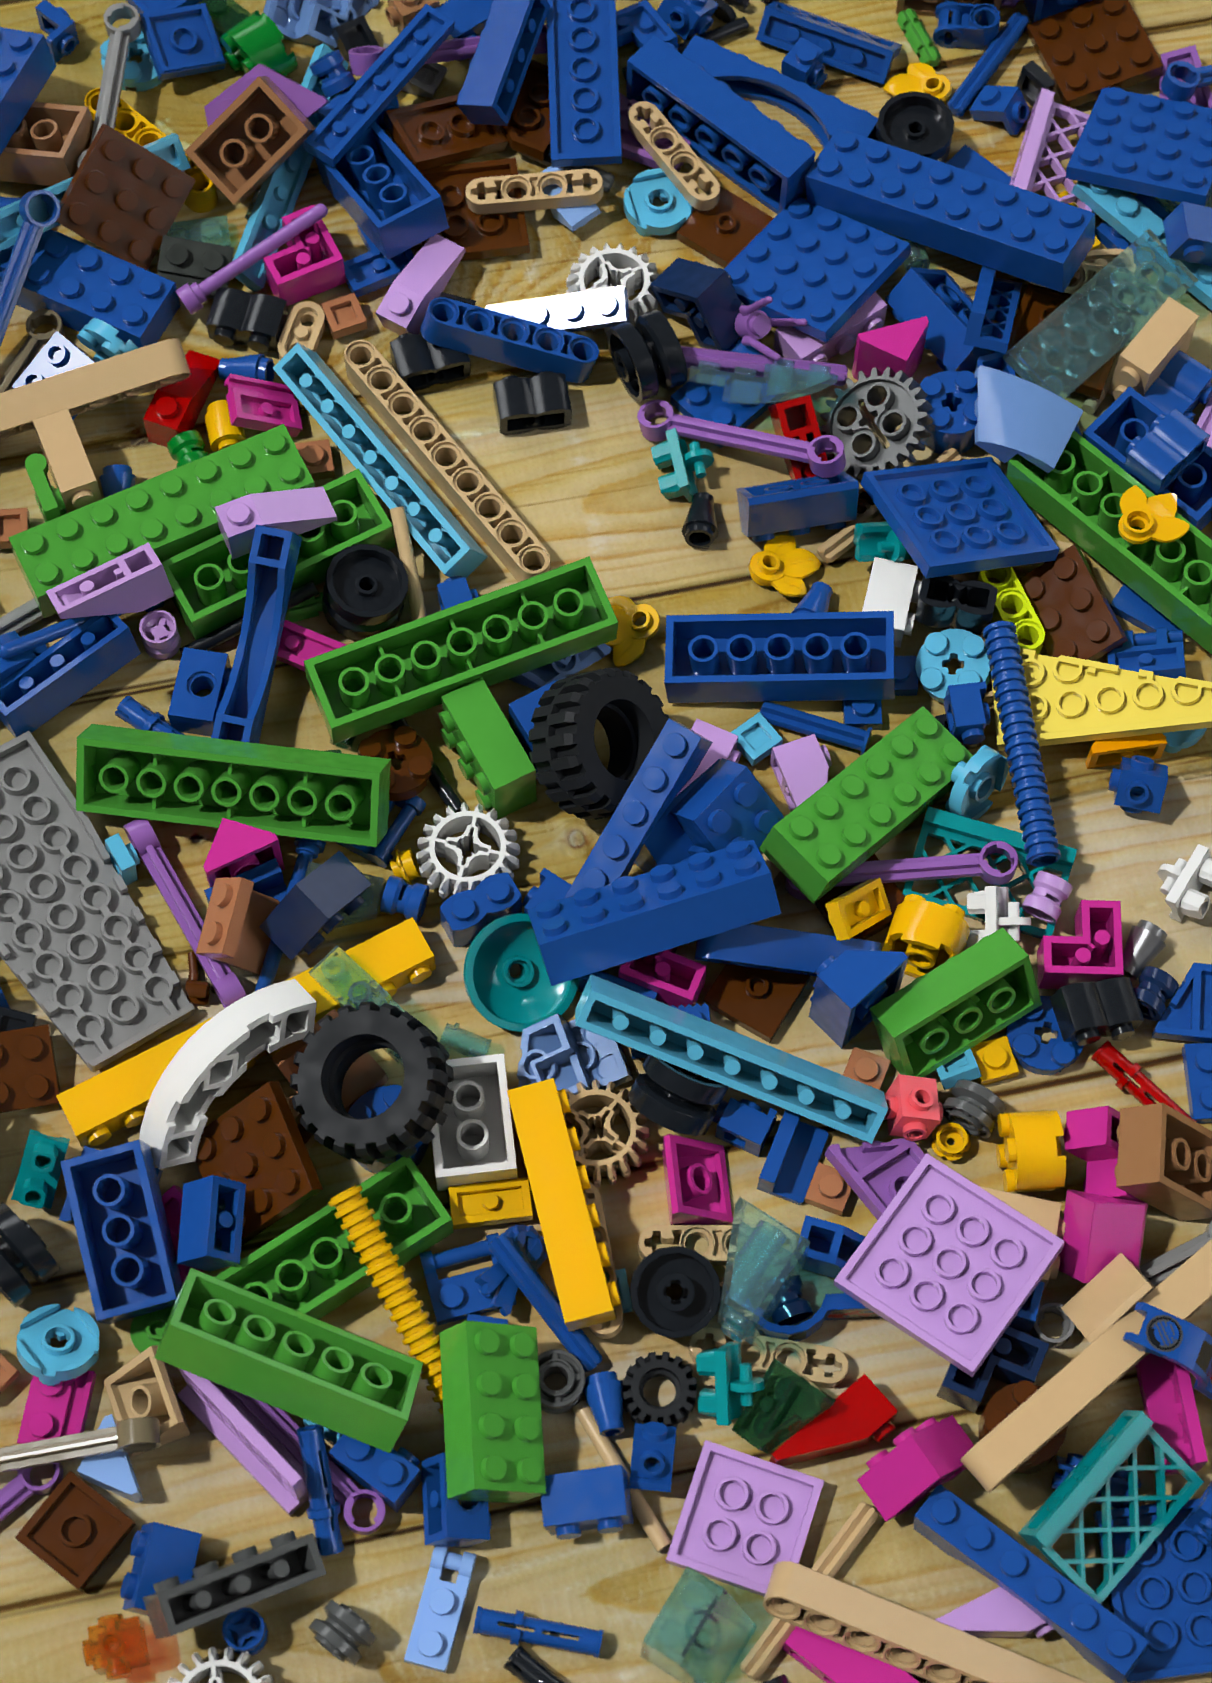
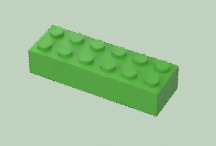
M359 468L321 486L326 491L336 513L337 521L299 534L302 537L291 591L312 580L315 585L324 582L332 559L345 548L358 544L377 545L387 550L395 547L393 525ZM222 534L161 562L175 595L171 598L195 640L244 615L250 553L232 559Z
M922 706L776 823L759 849L814 904L923 814L928 806L931 807L952 790L954 782L951 781L953 769L961 761L967 763L973 755Z
M403 1156L359 1184L363 1188L360 1192L362 1197H367L369 1200L366 1203L369 1209L373 1208L375 1211L372 1215L374 1220L379 1219L381 1225L378 1226L380 1231L387 1233V1237H385L386 1242H391L393 1248L390 1249L393 1255L398 1254L400 1258L397 1260L399 1266L406 1264L417 1257L419 1253L426 1251L454 1233L452 1218L411 1157L406 1158ZM329 1204L240 1260V1264L233 1265L215 1276V1278L318 1320L372 1286L371 1282L374 1281L371 1275L367 1276L365 1274L367 1267L365 1264H360L359 1259L362 1258L360 1253H354L352 1249L355 1247L354 1242L347 1240L346 1237L349 1233L347 1229H341L340 1225L343 1222L341 1218L336 1219L334 1214L337 1210L334 1206L330 1207Z
M190 1268L177 1296L154 1356L155 1359L388 1453L392 1451L408 1421L424 1363L193 1268Z

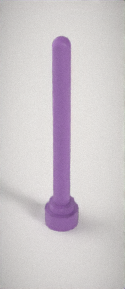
M322 203L315 205L201 283L197 284L194 282L191 285L186 283L177 289L176 293L191 315L204 307L202 303L208 300L206 296L324 218L328 213L327 206Z

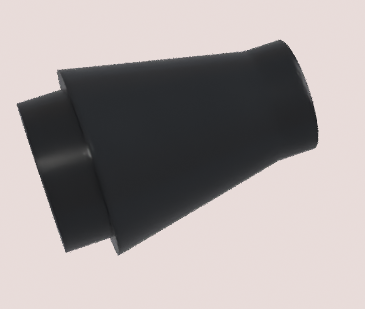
M698 492L693 495L692 503L682 528V534L685 537L686 543L694 548H707L714 543L718 536L714 497L707 492Z

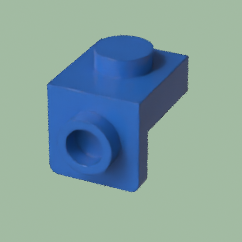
M43 0L35 9L40 29L49 35L46 41L53 59L57 63L64 56L73 52L76 45L79 44L75 22L71 19L70 15L62 7L58 6L56 8L47 0Z
M984 85L969 109L974 120L1003 122L1008 134L1015 136L1019 133L1030 114V109L1020 88L1013 86Z

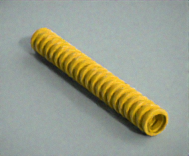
M354 1185L330 1198L331 1201L328 1204L330 1207L334 1206L337 1212L334 1215L336 1219L341 1218L343 1222L340 1225L341 1229H347L349 1233L346 1237L347 1240L354 1242L355 1247L352 1248L354 1253H360L362 1258L359 1259L361 1265H366L367 1270H365V1274L372 1276L374 1280L371 1282L372 1287H378L380 1291L377 1294L378 1298L385 1300L386 1304L383 1307L386 1311L390 1310L392 1314L389 1317L390 1321H396L398 1325L395 1328L396 1332L403 1334L404 1338L401 1340L403 1345L408 1344L410 1347L407 1353L410 1357L414 1356L416 1360L424 1362L420 1377L422 1380L427 1379L429 1384L426 1388L428 1391L434 1392L435 1395L432 1399L434 1403L439 1402L441 1407L438 1411L440 1414H443L440 1334L436 1335L434 1332L436 1328L435 1323H429L427 1319L430 1317L429 1312H423L421 1308L424 1305L423 1301L416 1299L415 1295L418 1292L416 1288L411 1289L409 1285L412 1282L411 1278H405L403 1274L406 1270L405 1267L398 1265L397 1260L400 1259L398 1254L393 1255L390 1249L393 1248L391 1242H386L385 1237H387V1233L380 1231L378 1227L381 1225L380 1220H374L372 1216L375 1213L374 1209L367 1207L366 1203L369 1200L367 1197H362L360 1193L363 1190L362 1186Z

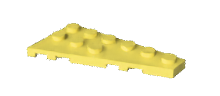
M1021 649L1022 666H1024V676L1027 681L1026 687H1028L1029 691L1028 697L1031 701L1030 708L1033 711L1032 718L1035 721L1034 729L1037 732L1036 740L1039 742V747L1212 728V682L1181 676L1177 679L1154 675L1153 671L1139 669V672L1119 669V665L1063 655L1057 658L1036 654L1035 650ZM993 689L997 746L999 751H1003L1006 744H1004V734L1001 731L1000 712L997 710L996 691Z

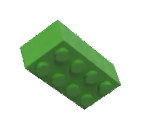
M1002 927L991 935L983 937L979 942L958 955L949 958L945 963L927 974L916 978L912 983L891 996L883 998L869 1009L885 1057L891 1060L890 1063L900 1074L925 1077L934 1072L938 1067L947 1064L966 1050L973 1048L1042 1005L1029 955Z
M466 1320L441 1331L440 1353L447 1499L521 1503L546 1494L537 1328Z

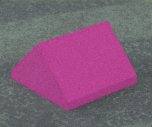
M927 316L859 333L852 367L853 377L858 380L859 371L870 377L873 367H876L882 374L886 367H890L895 373L902 370L909 378L913 377L922 361L929 325Z
M222 818L203 865L209 888L214 886L215 878L237 876L276 858L281 870H285L279 841L275 833L226 818Z
M672 1134L664 1136L662 1156L670 1225H728L733 1223L724 1146Z
M1068 1189L1063 1218L1066 1225L1063 1236L1065 1244L1059 1254L1060 1264L1058 1271L1083 1283H1089L1121 1252L1140 1270L1148 1204Z

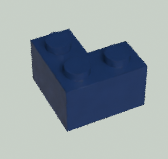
M677 258L650 284L662 311L687 319L701 347L727 351L740 338L735 330V319L740 313V306L744 304L738 298L732 286L733 280L724 269Z
M339 850L298 882L259 928L291 961L303 951L310 955L325 941L321 934L325 932L328 935L344 920L342 916L344 912L350 917L366 902L362 895L372 883Z
M1008 1326L973 1378L950 1363L937 1397L975 1413L991 1377L1009 1385L1025 1380L1034 1383L1050 1344Z

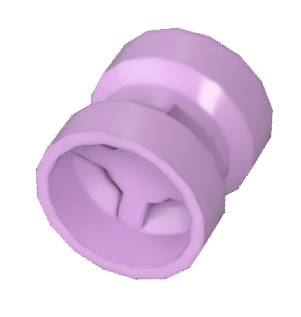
M154 610L143 616L140 621L139 631L146 653L157 660L172 658L181 647V638L175 618L164 610Z
M1038 871L1033 881L1034 890L1032 894L1026 896L1021 907L1035 918L1048 923H1056L1062 912L1060 905L1062 901L1068 899L1073 887L1066 880L1054 874Z

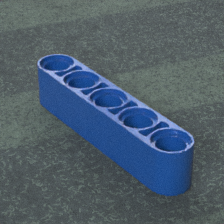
M444 297L434 298L430 301L421 325L423 338L433 345L535 373L543 371L564 373L566 381L572 383H582L589 378L599 355L597 343L586 336Z
M748 924L697 940L695 959L705 962L817 977V968L828 957L833 956L837 958L845 950L881 951L883 944L854 938L837 941L836 937L832 935Z

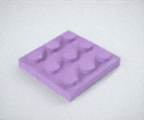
M705 1440L665 1563L765 1597L773 1567L777 1562L791 1561L799 1564L825 1480Z

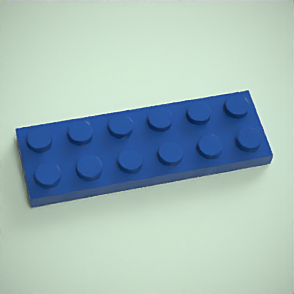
M547 0L550 4L547 14V47L552 167L622 164L616 0Z

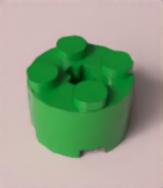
M258 10L223 33V36L220 37L223 46L227 50L224 57L235 72L240 69L246 74L256 65L263 64L282 76L287 77L298 69V62L294 52L289 55L286 53L282 39L285 37L265 13L260 15Z

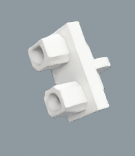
M1198 844L1188 862L1179 858L1175 865L1162 864L1157 872L1159 878L1164 882L1160 891L1167 895L1165 902L1172 909L1169 914L1170 918L1179 922L1182 921L1185 915L1203 919L1211 903L1209 896L1199 891L1203 884L1212 887V858L1209 848Z
M985 886V891L973 892L967 895L968 913L973 915L985 914V930H970L967 948L1002 927L1015 941H1020V926L1031 925V917H1020V902H1009L1008 887Z

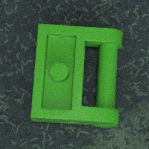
M38 453L29 455L25 460V468L33 485L35 498L44 521L47 522L67 514L59 489H55L50 485L47 475L49 467L45 456Z

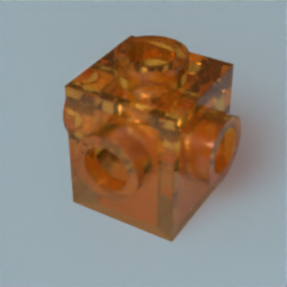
M123 1614L106 1615L97 1619L98 1625L87 1627L89 1639L82 1641L86 1666L93 1665L94 1671L99 1676L106 1675L107 1680H118L131 1676L132 1669L151 1665L145 1626L139 1616L124 1619ZM119 1643L117 1649L110 1651L114 1644Z

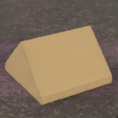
M1121 1252L1061 1309L1091 1344L1156 1287Z
M153 1345L111 1374L103 1382L117 1423L130 1418L159 1419L161 1446L189 1436L191 1433L167 1364L154 1358L158 1345ZM147 1451L128 1453V1456H137Z

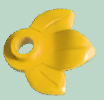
M912 63L907 67V74L892 76L883 85V90L893 97L912 91L929 93L946 103L951 94V83L946 76L936 74L932 66L926 63Z
M1134 485L1125 491L1120 499L1119 506L1122 516L1119 520L1118 532L1129 543L1144 544L1150 540L1169 543L1182 538L1190 528V524L1186 521L1175 518L1177 511V495L1175 493L1159 494L1147 498L1145 493L1138 486ZM1132 527H1140L1141 529L1138 530V529H1134V528H1132Z
M778 535L765 543L763 551L757 552L751 557L749 571L753 581L761 586H773L780 594L785 596L802 597L807 593L802 579L814 574L820 568L821 562L812 552L802 548L796 549L795 537L791 535Z
M615 596L608 600L618 620L617 639L605 644L613 646L614 665L622 667L634 662L644 654L647 640L654 637L659 630L660 616L648 604L636 605L628 597ZM646 617V622L643 625H635L638 618Z

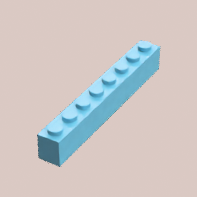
M297 343L273 367V370L356 469L359 468L365 480L388 508H405L410 534L444 575L467 578L488 557L316 352Z
M592 974L575 1008V1026L871 1144L888 1111L884 1091Z

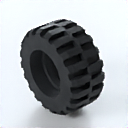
M605 668L567 676L553 683L550 689L544 692L538 702L541 707L535 708L531 722L534 723V727L529 731V742H532L533 746L530 758L531 763H535L538 770L535 773L539 784L546 786L547 790L545 793L553 802H559L558 806L568 814H574L577 818L597 820L612 817L669 719V716L662 711L661 707L664 704L659 696L652 695V688L645 681L638 680V676L627 670L621 671L618 668ZM596 719L603 726L609 742L610 757L607 769L600 761L595 747L594 727Z
M361 1002L358 1010L351 1005L338 1009L339 1016L333 1019L329 1015L322 1018L318 1022L322 1028L316 1034L309 1031L302 1040L308 1044L304 1052H296L293 1064L299 1067L298 1074L290 1075V1087L298 1092V1095L292 1097L294 1110L303 1115L300 1118V1122L306 1131L314 1135L315 1140L349 1160L354 1159L359 1163L372 1165L375 1160L382 1164L394 1163L398 1154L408 1158L417 1153L415 1145L419 1141L427 1145L435 1137L431 1132L432 1128L436 1123L443 1126L448 1117L442 1110L445 1103L452 1104L454 1091L448 1088V1082L454 1081L453 1068L446 1063L449 1055L445 1047L437 1041L438 1037L428 1027L408 1012H402L396 1006L384 1003L379 1007L374 1002ZM381 1048L395 1051L401 1057L404 1067L403 1086L395 1102L383 1113L369 1119H356L349 1115L342 1101V1084L350 1066L360 1056L369 1051Z

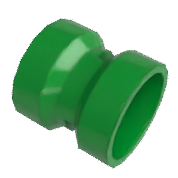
M195 430L181 432L171 438L167 444V449L172 459L178 462L176 468L209 455L208 452L204 451L205 443L200 432Z

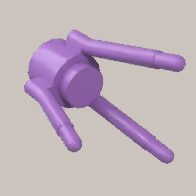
M771 296L762 298L750 305L740 306V313L735 319V330L742 338V345L751 346L775 361H780L781 356L756 339L764 338L769 333L771 327L807 325V320L804 318L773 319L769 318L764 311H760L759 309L772 303L773 298Z

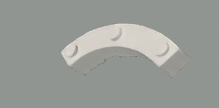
M295 979L275 983L237 1000L206 1022L175 1054L152 1092L140 1129L139 1140L150 1145L153 1161L158 1169L196 1161L200 1138L208 1120L205 1115L214 1098L222 1096L247 1070V1063L265 1050L270 1054L285 1045L304 1039L309 1031L314 1033L317 1002Z

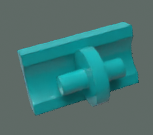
M673 428L665 431L666 441L651 447L652 457L659 470L672 465L675 472L658 477L660 491L666 500L684 495L690 503L692 502L693 495L698 493L693 471H695L697 478L706 477V468L710 467L714 462L713 453L709 449L700 448V444L697 441L689 444L690 451H688L687 443L685 440L679 439L678 430Z
M887 522L857 523L855 525L853 543L856 545L855 559L858 562L874 561V557L894 562L912 559Z
M30 1129L12 1200L39 1209L43 1207L51 1209L62 1170L60 1161L65 1159L70 1139L52 1137Z
M728 1342L719 1348L704 1350L697 1354L696 1369L698 1375L715 1376V1389H703L699 1392L698 1413L716 1417L717 1425L728 1426L731 1424V1420L743 1416V1406L753 1405V1392L764 1389V1379L752 1376L751 1363H741V1342Z

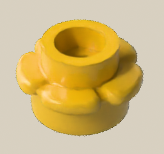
M411 848L401 852L399 849H396L395 858L389 860L393 874L403 878L407 884L411 885L412 880L421 877L416 857Z
M957 1123L939 1125L932 1133L934 1141L931 1146L934 1153L939 1157H946L948 1161L961 1159L963 1153L967 1152L970 1148L971 1140L969 1135ZM948 1139L954 1140V1144H953V1145L947 1144V1140H948Z

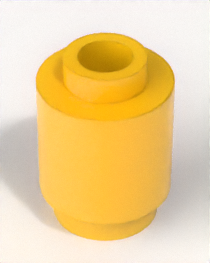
M217 400L207 406V413L204 419L210 447L213 452L246 439L243 427L231 425L227 400Z

